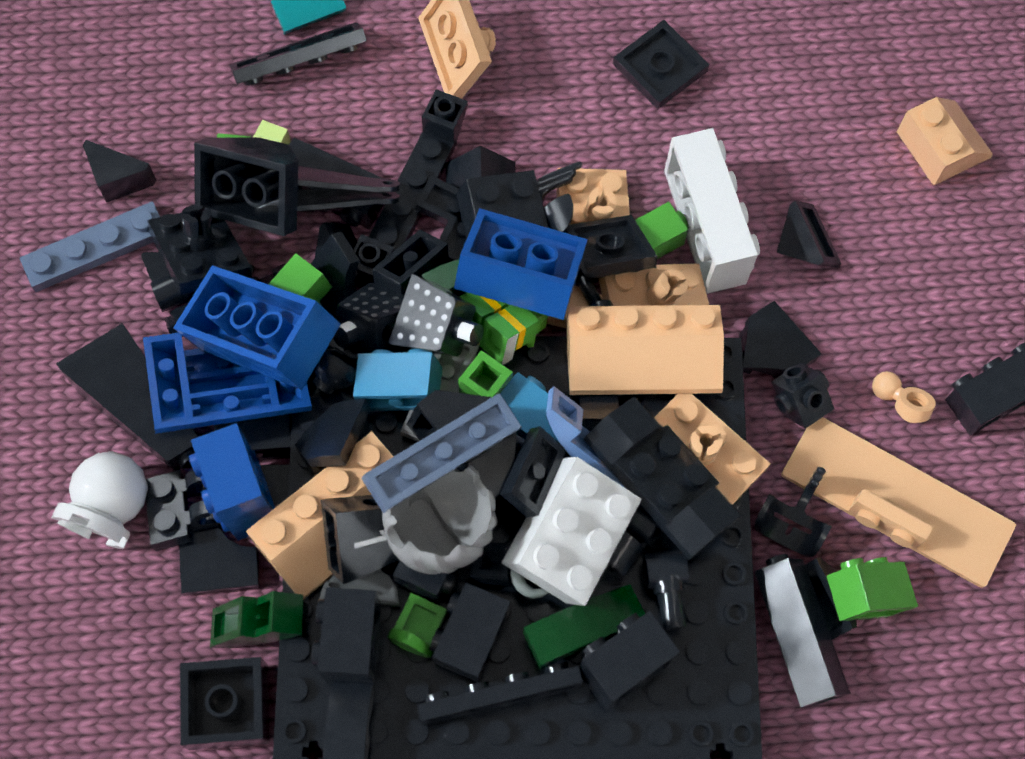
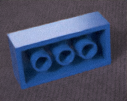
M212 265L173 329L202 351L302 390L341 324L315 300Z

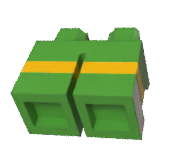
M471 293L460 296L475 305L476 311L472 321L481 324L484 328L480 346L502 365L511 361L514 351L524 345L528 348L534 347L536 334L546 327L548 316Z

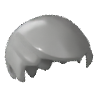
M469 466L461 472L458 469L453 470L387 512H382L384 532L392 552L406 566L424 574H448L458 568L471 564L482 556L484 546L493 539L492 529L497 524V518L494 513L496 502L493 492L484 486L480 479L479 471L473 466Z

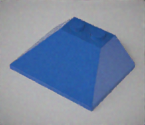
M180 333L143 337L155 434L312 410L307 382L301 390L200 349L184 351L182 335Z

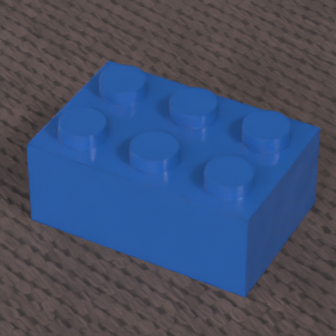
M235 423L192 439L191 442L195 453L189 455V459L196 477H200L204 487L207 488L201 491V495L208 513H213L217 524L221 523L225 533L230 531L239 541L249 537L246 530L272 511L275 505L258 456L238 424Z

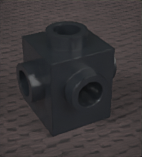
M800 362L787 368L782 375L771 381L776 393L774 401L778 409L785 417L805 429L835 409L828 392L829 382L826 376L818 369L814 370Z

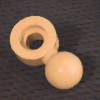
M889 371L879 373L872 382L874 394L882 400L894 399L896 401L895 409L905 421L921 423L930 419L936 402L928 392L915 387L903 388L900 378L895 373Z

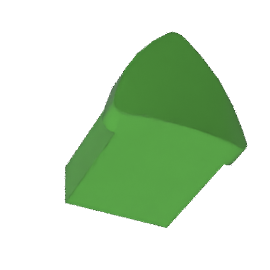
M411 593L394 629H390L387 638L397 646L413 654L431 658L433 651L429 650L435 632L438 627L441 628L447 615L446 609Z

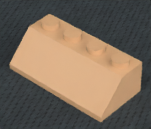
M720 305L568 306L566 337L570 395L722 393L724 332Z
M372 431L356 443L346 466H327L246 530L253 543L295 594H304L303 600L334 575L328 569L321 500L371 495L361 479L362 476L394 457Z

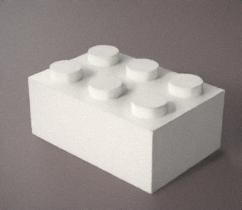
M563 458L539 515L526 517L502 564L566 604L585 606L642 499L580 458Z

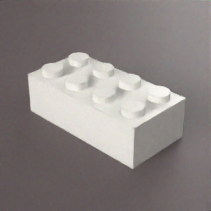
M713 128L672 137L664 170L677 211H681L688 222L689 228L686 238L695 264L700 265L707 294L745 285L751 271L754 269L756 258L760 254L758 239L755 234H750L747 225L749 217L744 202L739 203L736 194L737 180L733 171H728L725 163L726 149L722 140L717 141Z

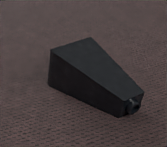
M123 323L56 363L82 397L173 471L192 467L189 455L194 454L195 451L191 440L198 437L192 428L155 434L146 358Z

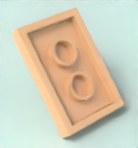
M431 0L418 19L444 92L462 99L491 64L490 51H493L495 48V33L487 27L479 28V23L476 20L469 0Z
M578 169L570 184L556 189L557 198L564 194H570L574 211L570 224L630 215L626 170Z
M699 264L656 265V268L599 278L603 299L612 301L614 306L709 305Z
M677 394L655 416V419L663 427L668 425L716 478L719 482L717 488L732 505L771 464L693 394Z

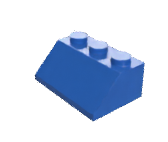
M479 208L460 254L454 289L564 320L588 239Z

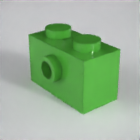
M881 557L864 563L863 558H857L841 563V570L827 575L839 621L885 618L918 607L905 562H888L887 557Z

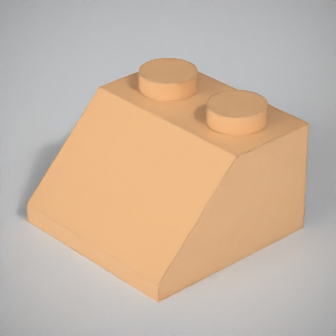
M935 97L908 110L897 130L898 135L933 186L993 156V153L954 100Z

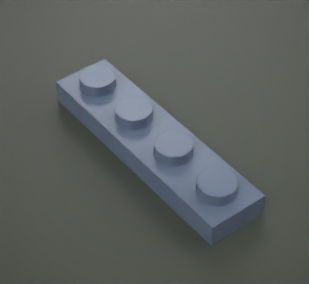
M153 201L19 257L33 290L39 292L153 243L154 241L148 231L147 220L160 217Z
M499 393L367 472L361 479L382 512L385 513L517 432L522 426Z

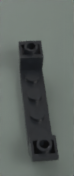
M435 90L422 115L423 131L397 180L400 182V190L395 193L400 195L399 202L396 204H385L369 237L361 234L353 249L360 259L356 269L357 272L373 278V268L412 236L423 214L415 210L416 204L430 176L432 175L438 179L441 178L446 168V163L449 162L455 150L468 101L443 91Z

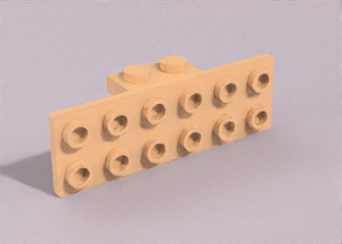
M824 417L806 428L781 473L783 478L805 489L817 467H823L826 473L813 493L815 496L855 517L861 524L889 536L895 543L916 551L980 588L988 584L1016 527L1015 522Z

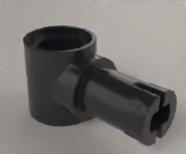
M680 549L644 553L643 569L648 589H653L654 595H657L664 631L687 627L681 593L685 591L684 584L689 582L686 556Z

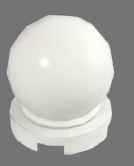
M113 451L97 453L89 457L72 474L69 485L72 502L68 504L58 503L51 518L59 520V525L85 538L90 539L93 532L109 538L106 546L124 549L130 537V532L124 528L123 524L135 518L145 504L148 486L143 470L130 457Z

